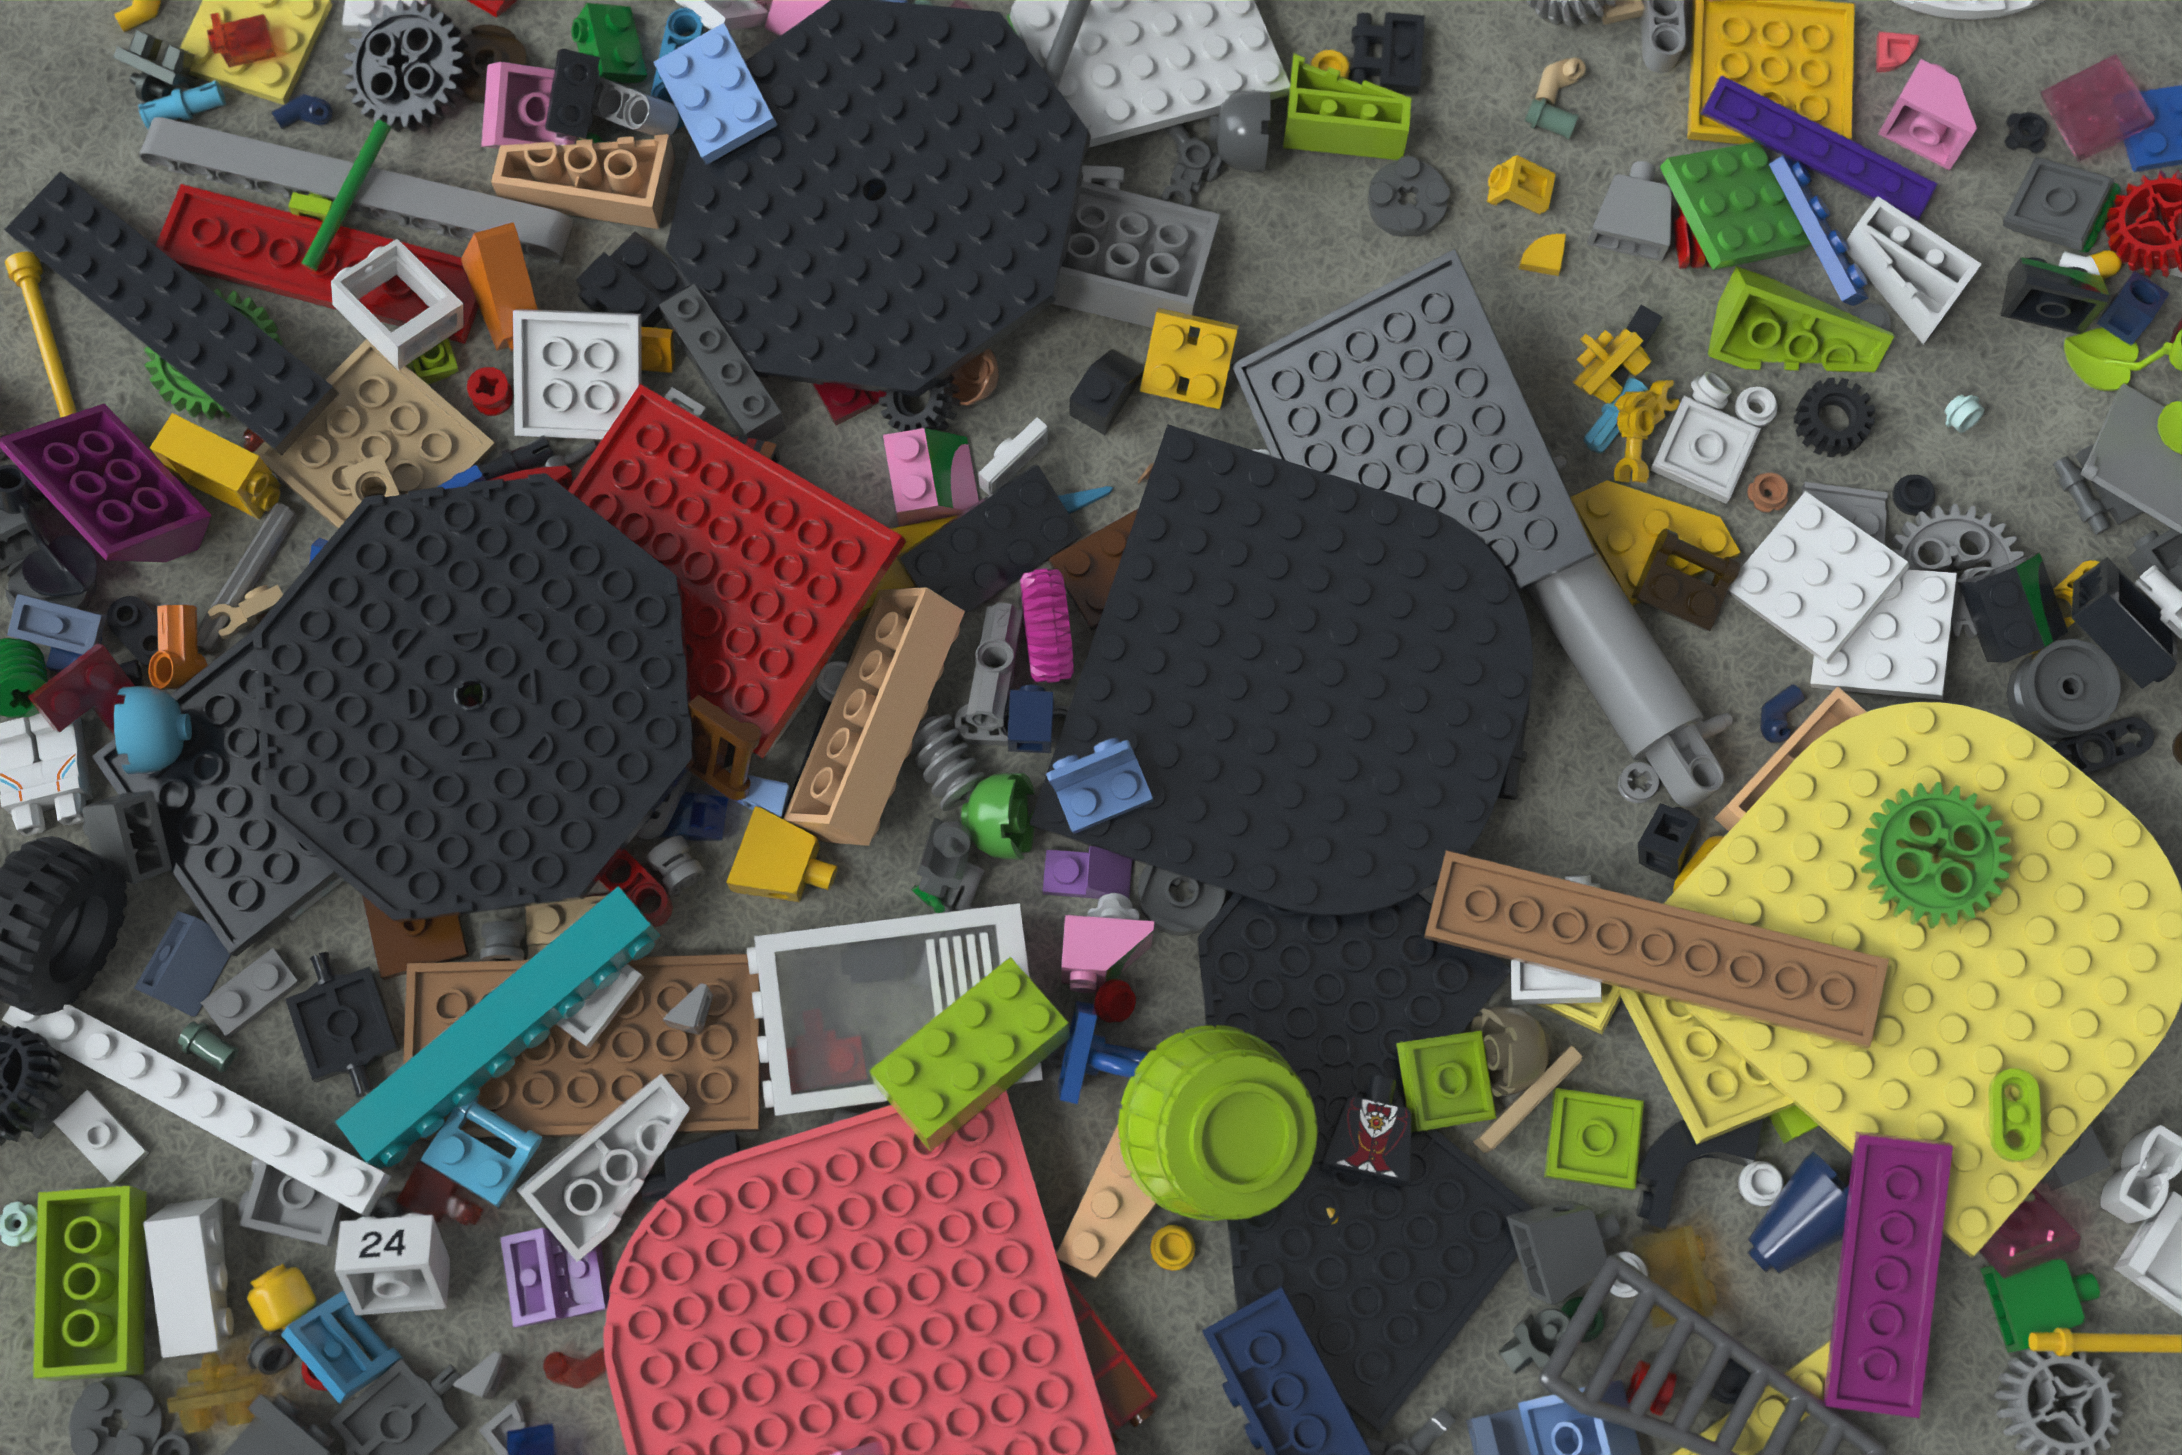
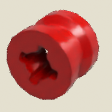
M483 367L473 372L467 381L468 395L480 413L486 416H497L510 408L514 394L506 376L501 370L494 367Z
M1639 1360L1633 1371L1626 1392L1628 1404L1631 1403L1651 1367V1364L1646 1361ZM1669 1372L1649 1408L1652 1414L1662 1416L1667 1409L1674 1391L1676 1373Z

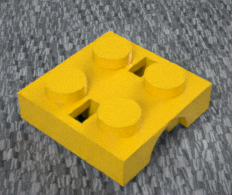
M1158 308L1155 314L1140 392L1220 409L1239 326ZM1190 326L1200 328L1198 338L1189 336ZM1180 377L1189 378L1187 391L1177 389Z

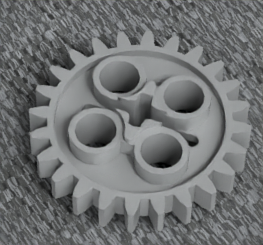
M1957 504L1951 506L1947 515L1944 514L1939 505L1935 506L1932 510L1931 519L1921 511L1915 518L1917 526L1907 521L1902 527L1905 536L1896 534L1891 541L1899 549L1892 551L1908 561L1909 570L1945 572L1951 565L1954 571H1960L1972 567L1979 562L1989 561L1991 563V567L1967 569L1957 579L1950 634L1953 641L1959 637L1961 629H1964L1970 639L1977 635L1958 583L2019 560L2024 556L2023 552L2010 551V547L2017 540L2016 536L2003 539L2000 535L2006 526L2004 522L1992 528L1989 525L1991 513L1988 512L1981 520L1976 519L1975 506H1971L1965 515H1960ZM1960 541H1973L1978 547V554H1966L1960 547ZM1922 549L1932 551L1937 557V564H1924L1918 556V551Z

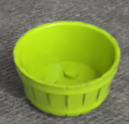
M1212 1025L1197 1026L1184 1030V1033L1179 1032L1168 1037L1158 1044L1155 1050H1151L1139 1063L1134 1071V1076L1130 1077L1121 1101L1122 1109H1119L1118 1137L1121 1139V1142H1119L1125 1165L1131 1171L1130 1175L1136 1185L1146 1196H1151V1200L1160 1207L1172 1213H1178V1215L1197 1220L1245 1219L1263 1214L1275 1208L1299 1186L1312 1163L1315 1152L1317 1119L1313 1102L1302 1080L1278 1051L1259 1037L1249 1032L1245 1033L1238 1028L1216 1025V1027Z

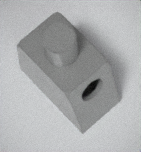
M1645 161L1634 162L1631 167L1630 176L1614 175L1588 237L1587 245L1662 262L1670 245L1671 188L1666 184L1653 182L1656 167L1653 164Z

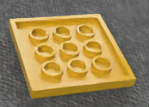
M1693 0L1687 139L1733 144L1755 142L1700 114L1718 78L1722 75L1851 140L1855 4L1819 0Z

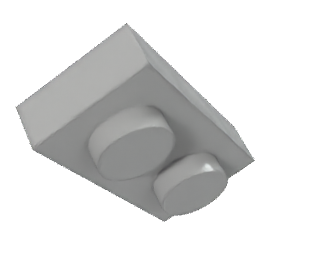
M272 948L200 1003L224 1035L231 1038L298 987L301 982L277 950Z

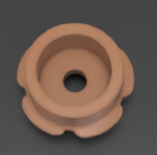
M1775 473L1760 474L1755 477L1754 483L1749 484L1747 495L1749 500L1754 502V507L1757 510L1769 513L1773 509L1781 510L1788 501V485L1780 475ZM1768 490L1772 495L1768 497L1764 494V491Z

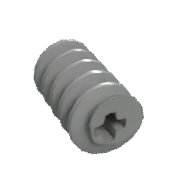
M950 714L939 717L933 716L919 722L912 739V749L910 752L911 754H918L915 758L916 766L920 769H926L923 773L924 780L928 783H934L931 791L933 796L943 798L940 802V808L943 811L953 810L968 802L974 788L985 778L983 772L970 775L969 770L977 763L975 758L961 759L960 756L969 748L967 743L953 745L952 742L960 734L959 729L945 731L944 727L952 720Z

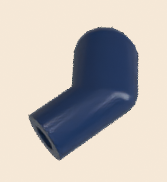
M306 94L300 95L271 111L281 129L288 127L298 120L316 125H324L333 116L332 107L327 101Z

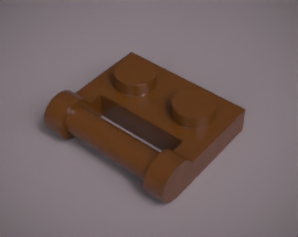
M698 695L688 703L693 722L696 761L688 771L732 800H743L749 795L751 781L748 778L753 749L759 745L760 728L753 723H740L725 713L723 709ZM728 742L736 746L731 773L724 769Z

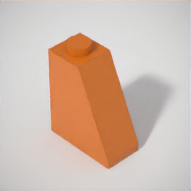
M514 222L474 233L461 258V262L496 350L509 347L511 352H514L513 310L538 309Z

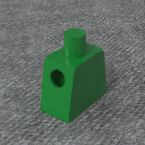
M2064 1259L1999 1263L1980 1269L2007 1353L2030 1348L2028 1339L2032 1332L2053 1333L2056 1328L2071 1329L2084 1323L2085 1316L2080 1303L2099 1299L2100 1289L2095 1276L2088 1272L2071 1277L2068 1265Z

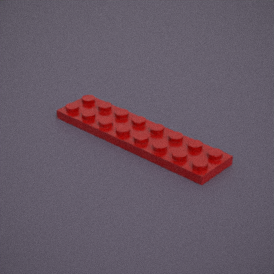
M180 184L156 247L185 270L337 310L332 304L331 280L344 268H352L366 259L375 248L385 247L394 240L340 226L317 271H313L301 263L323 221ZM401 242L463 303V328L449 336L448 339L465 344L479 305L461 262V257ZM395 275L358 299L380 322L399 327L430 308L398 275Z

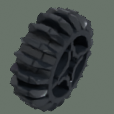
M3 1025L0 1028V1146H3L7 1140L18 1142L22 1131L34 1132V1122L37 1119H47L44 1113L48 1105L57 1103L53 1097V1092L63 1087L57 1078L64 1070L58 1062L60 1055L50 1046L46 1038L20 1026L13 1028Z

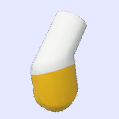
M2108 250L2087 257L2064 252L2059 266L2065 268H2083L2088 273L2102 276L2103 280L2116 275L2122 265V261L2116 253Z

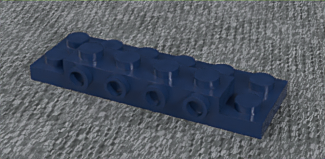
M1284 1287L1271 1292L1202 1330L1228 1380L1222 1383L1226 1396L1234 1408L1241 1405L1249 1420L1244 1425V1429L1256 1450L1263 1447L1266 1455H1373Z

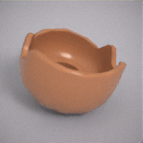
M986 349L952 373L955 380L951 383L958 385L960 390L959 393L953 394V397L960 399V405H972L991 395L997 386L999 378L997 360L991 349Z

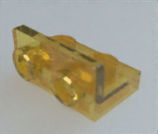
M1691 1225L1631 1239L1635 1255L1640 1257L1646 1264L1650 1279L1705 1318L1714 1315L1712 1307L1717 1305L1715 1288L1710 1279L1705 1280L1701 1264L1706 1259L1704 1244L1699 1234L1694 1235ZM1654 1305L1650 1312L1653 1328L1673 1325L1676 1322L1674 1317L1657 1305Z

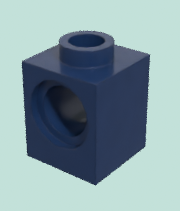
M2134 271L2111 300L2096 324L2132 346L2154 319L2170 293Z
M1036 685L1021 686L1019 690H1010L1008 752L1051 753L1053 692H1047L1045 688Z

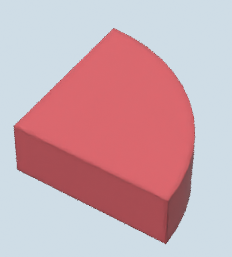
M1879 32L1877 35L1876 72H1888L1904 65L1912 53H1914L1919 35Z

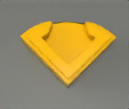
M1550 234L1535 240L1525 250L1518 269L1558 276L1561 270L1566 234Z

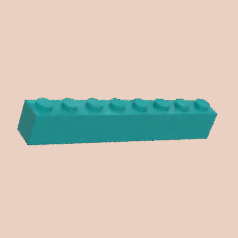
M618 886L335 1121L366 1163L381 1170L385 1166L391 1167L396 1165L408 1154V1147L416 1140L436 1132L443 1125V1118L455 1106L461 1108L472 1102L478 1096L479 1088L490 1078L500 1077L509 1071L515 1063L514 1058L526 1048H534L541 1044L549 1036V1029L562 1018L568 1019L577 1014L584 1007V1000L597 989L602 990L613 984L620 976V970L631 960L636 961L645 957L654 948V941L661 936L660 933L630 897Z

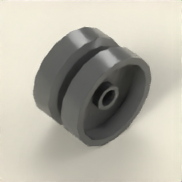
M2078 639L2055 641L2020 661L2010 675L2006 693L2009 710L2021 727L2037 737L2057 741L2071 739L2107 721L2118 705L2121 685L2118 670L2105 652L2093 643Z

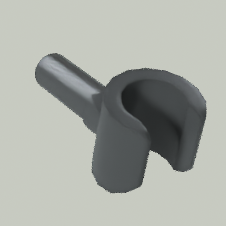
M591 441L565 457L562 455L552 456L547 460L545 467H572L592 454L597 446Z

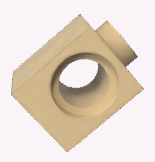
M381 453L341 469L357 506L365 498L367 491L374 486L385 487V497L400 495Z

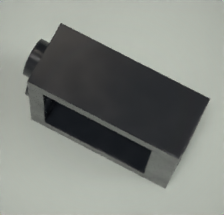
M2108 557L2073 582L2072 619L2141 689L2153 681L2161 682L2172 674L2178 664L2177 635L2160 620L2162 616L2160 614L2161 611Z

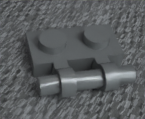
M2093 444L2080 450L2075 455L2082 468L2076 469L2068 456L2059 459L2053 466L2061 477L2058 479V482L2063 491L2068 490L2078 505L2079 510L2077 514L2083 523L2088 522L2095 535H2098L2111 527L2104 516L2107 512L2111 513L2117 525L2145 512L2091 481L2101 497V500H2094L2084 483L2089 481V479L2080 475L2092 451Z

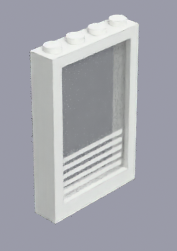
M1020 903L754 936L755 947L747 948L749 974H759L760 991L752 992L755 1019L764 1018L766 1036L757 1037L760 1063L769 1062L771 1080L762 1081L765 1108L774 1107L775 1116L888 1101L874 1085L869 1072L871 1068L1010 956L1029 977ZM1041 1062L1014 1084L1043 1080Z

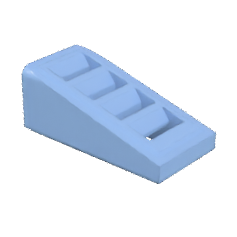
M748 775L751 781L749 795L743 800L734 801L751 810H754L755 806L763 808L783 819L791 795L789 785ZM710 786L711 789H713V790L717 791L718 793H720L718 790H716L715 788H713L712 786Z

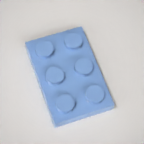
M724 23L653 62L706 164L711 163L778 125L731 33Z

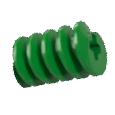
M14 638L0 639V715L7 718H22L40 713L28 696L48 681L43 652L39 646L31 641Z

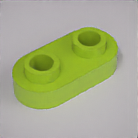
M2018 1068L2007 1069L1992 1079L1988 1089L1990 1142L1995 1153L2002 1159L2009 1162H2021L2034 1156L2041 1145L2039 1086L2035 1078L2027 1071ZM2007 1085L2014 1086L2018 1090L2019 1098L2017 1101H2010L2006 1098L2004 1090ZM2009 1131H2014L2020 1136L2021 1143L2019 1147H2012L2008 1144L2006 1135Z

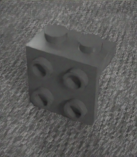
M280 1393L276 1397L260 1394L248 1408L255 1415V1418L224 1453V1455H343L331 1445L335 1439L330 1433L314 1422L311 1426L297 1416L301 1410Z

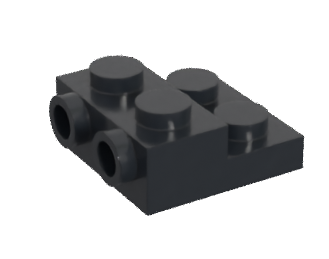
M636 231L610 256L603 252L576 279L580 290L577 294L579 299L593 312L600 308L605 313L641 314V327L652 328L663 318L659 304L691 286L679 267Z

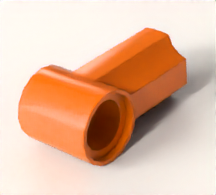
M193 605L157 606L158 651L151 657L148 667L149 679L156 688L177 690L208 666L205 657L198 653L197 607Z

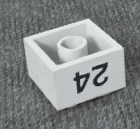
M410 1213L403 1217L383 1219L367 1216L355 1221L340 1222L335 1272L355 1315L447 1309L450 1258L433 1215Z

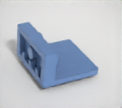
M1118 738L1106 740L1094 747L1095 753L1081 759L1077 755L1060 759L1053 764L1054 770L1046 773L1049 783L1058 796L1073 834L1154 801L1129 740L1122 742Z

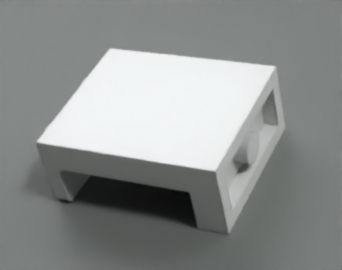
M2173 1191L2168 1193L2165 1203L2155 1215L2143 1220L2114 1269L2182 1316V1197Z

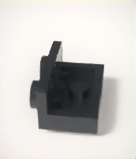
M564 48L558 50L545 129L557 133V138L570 141L586 139L593 121L591 108L593 96L600 80V71L598 69L600 57Z

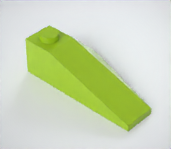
M1736 266L1718 301L1708 356L1746 370H1760L1761 362H1784V370L1792 371L1799 370V363H1821L1826 371L1876 372L1894 335L1777 280Z

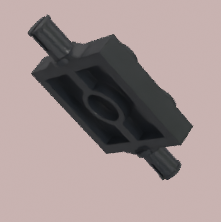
M329 952L319 953L320 957L315 954L310 960L313 963L318 982H315L304 992L285 998L311 1079L317 1083L338 1074H350L356 1097L366 1096V1093L369 1094L374 1090L366 1067L379 1058L400 1051L374 970L371 967H366L351 974L335 975L329 958Z

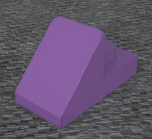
M1089 846V853L1046 850L1043 894L1100 899L1103 895L1118 893L1129 899L1132 860L1096 846Z

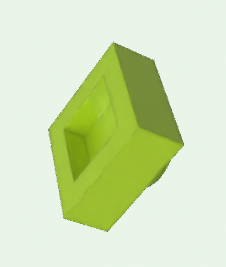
M293 192L288 208L294 215H302L324 221L333 202L328 197L314 193L303 195Z

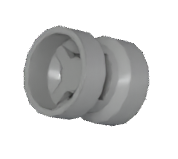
M681 835L674 836L660 843L646 856V860L652 870L658 871L663 877L662 886L670 896L679 894L697 883L706 872L698 860L691 858L689 854L690 846Z

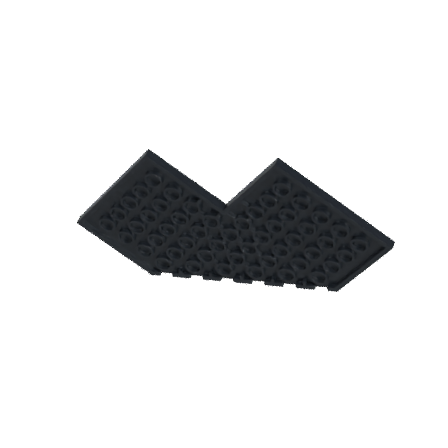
M1233 894L1197 938L1206 1025H1212L1213 1027H1216V1025L1231 1026L1241 1029L1245 1033L1249 1032L1259 1037L1278 1051L1308 1090L1317 1119V1139L1312 1163L1305 1177L1291 1195L1275 1208L1263 1214L1245 1219H1227L1236 1311L1284 1287L1346 1406L1380 1433L1518 1256L1507 1216L1534 1208L1436 1129L1411 1132L1410 1178L1404 1187L1320 1169L1321 1162L1346 1099L1349 1095L1366 1098L1370 1076H1383L1395 1080L1396 1087L1392 1105L1407 1108L1396 1043L1461 1034L1511 972V969L1494 955L1426 939L1425 933L1432 906L1418 895L1391 907L1370 913L1315 916L1287 911ZM1326 1209H1335L1332 1218L1329 1217ZM1339 1216L1338 1221H1337L1336 1223L1332 1224V1223L1337 1219V1217Z

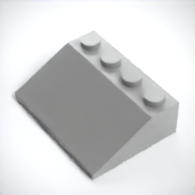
M1082 181L1077 206H1074L1071 218V234L1067 253L1060 269L1058 295L1056 301L1052 304L1153 328L1158 308L1194 316L1220 214Z

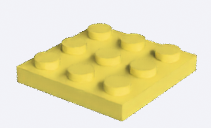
M203 0L180 47L194 54L189 75L210 82L217 80L222 86L284 105L288 102L333 6L331 0Z

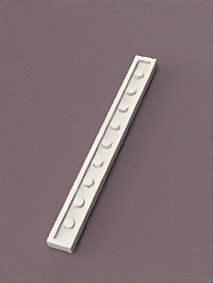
M64 1005V1008L58 1012L40 1016L32 1015L10 1006L2 1021L13 1027L20 1026L38 1033L46 1038L54 1049L366 1217L370 1215L391 1178L390 1175L71 1005Z

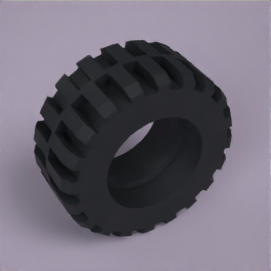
M54 836L28 841L21 845L20 851H13L5 858V864L0 868V1001L29 1014L40 1016L58 1012L64 1008V1005L72 1004L79 998V993L82 990H87L93 983L95 974L101 971L107 960L105 959L110 949H114L118 940L116 938L119 928H122L125 918L123 909L127 906L128 896L124 891L127 889V885L121 870L115 862L65 839Z

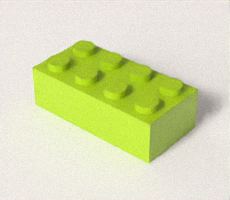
M1010 956L871 1068L869 1072L874 1085L931 1152L1070 1038L1069 1024Z
M132 1186L38 1192L33 1379L64 1381L144 1374L146 1274L144 1222L146 1221L147 1212L146 1191Z

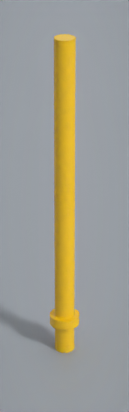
M2056 1328L2053 1333L2032 1332L2028 1339L2029 1347L2032 1351H2054L2057 1356H2070L2072 1352L2182 1353V1334L2071 1333L2068 1328Z

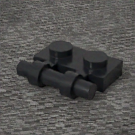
M1362 12L1357 14L1356 26L1352 28L1351 32L1354 56L1349 61V75L1352 76V81L1362 85L1364 80L1368 82V77L1379 76V86L1397 93L1418 94L1421 81L1425 16L1385 12L1384 25L1378 26L1372 25V15L1370 13ZM1371 45H1382L1381 58L1369 57Z

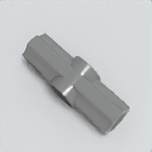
M997 602L996 605L989 606L986 609L980 645L975 652L976 667L966 715L967 722L975 725L978 729L993 731L995 728L1003 727L1010 687L1014 682V664L1023 620V611L1016 609L1012 604ZM993 664L1001 665V667L991 668L988 666Z

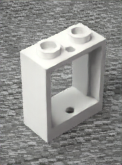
M398 239L385 247L375 248L366 259L352 268H344L331 280L333 306L397 370H400L463 328V303ZM395 275H398L430 308L395 331L390 332L358 299Z

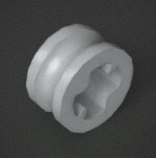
M1634 762L1628 765L1618 779V790L1621 796L1632 803L1648 801L1659 786V776L1654 768L1643 762ZM1633 773L1637 778L1644 775L1648 780L1644 787L1648 788V791L1644 792L1640 788L1633 791L1629 787L1632 778L1628 777V775Z

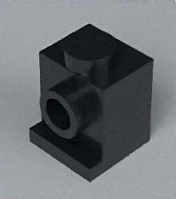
M1660 803L1638 842L1639 864L1676 880L1701 836L1700 818L1695 817L1687 809L1681 807L1672 808Z

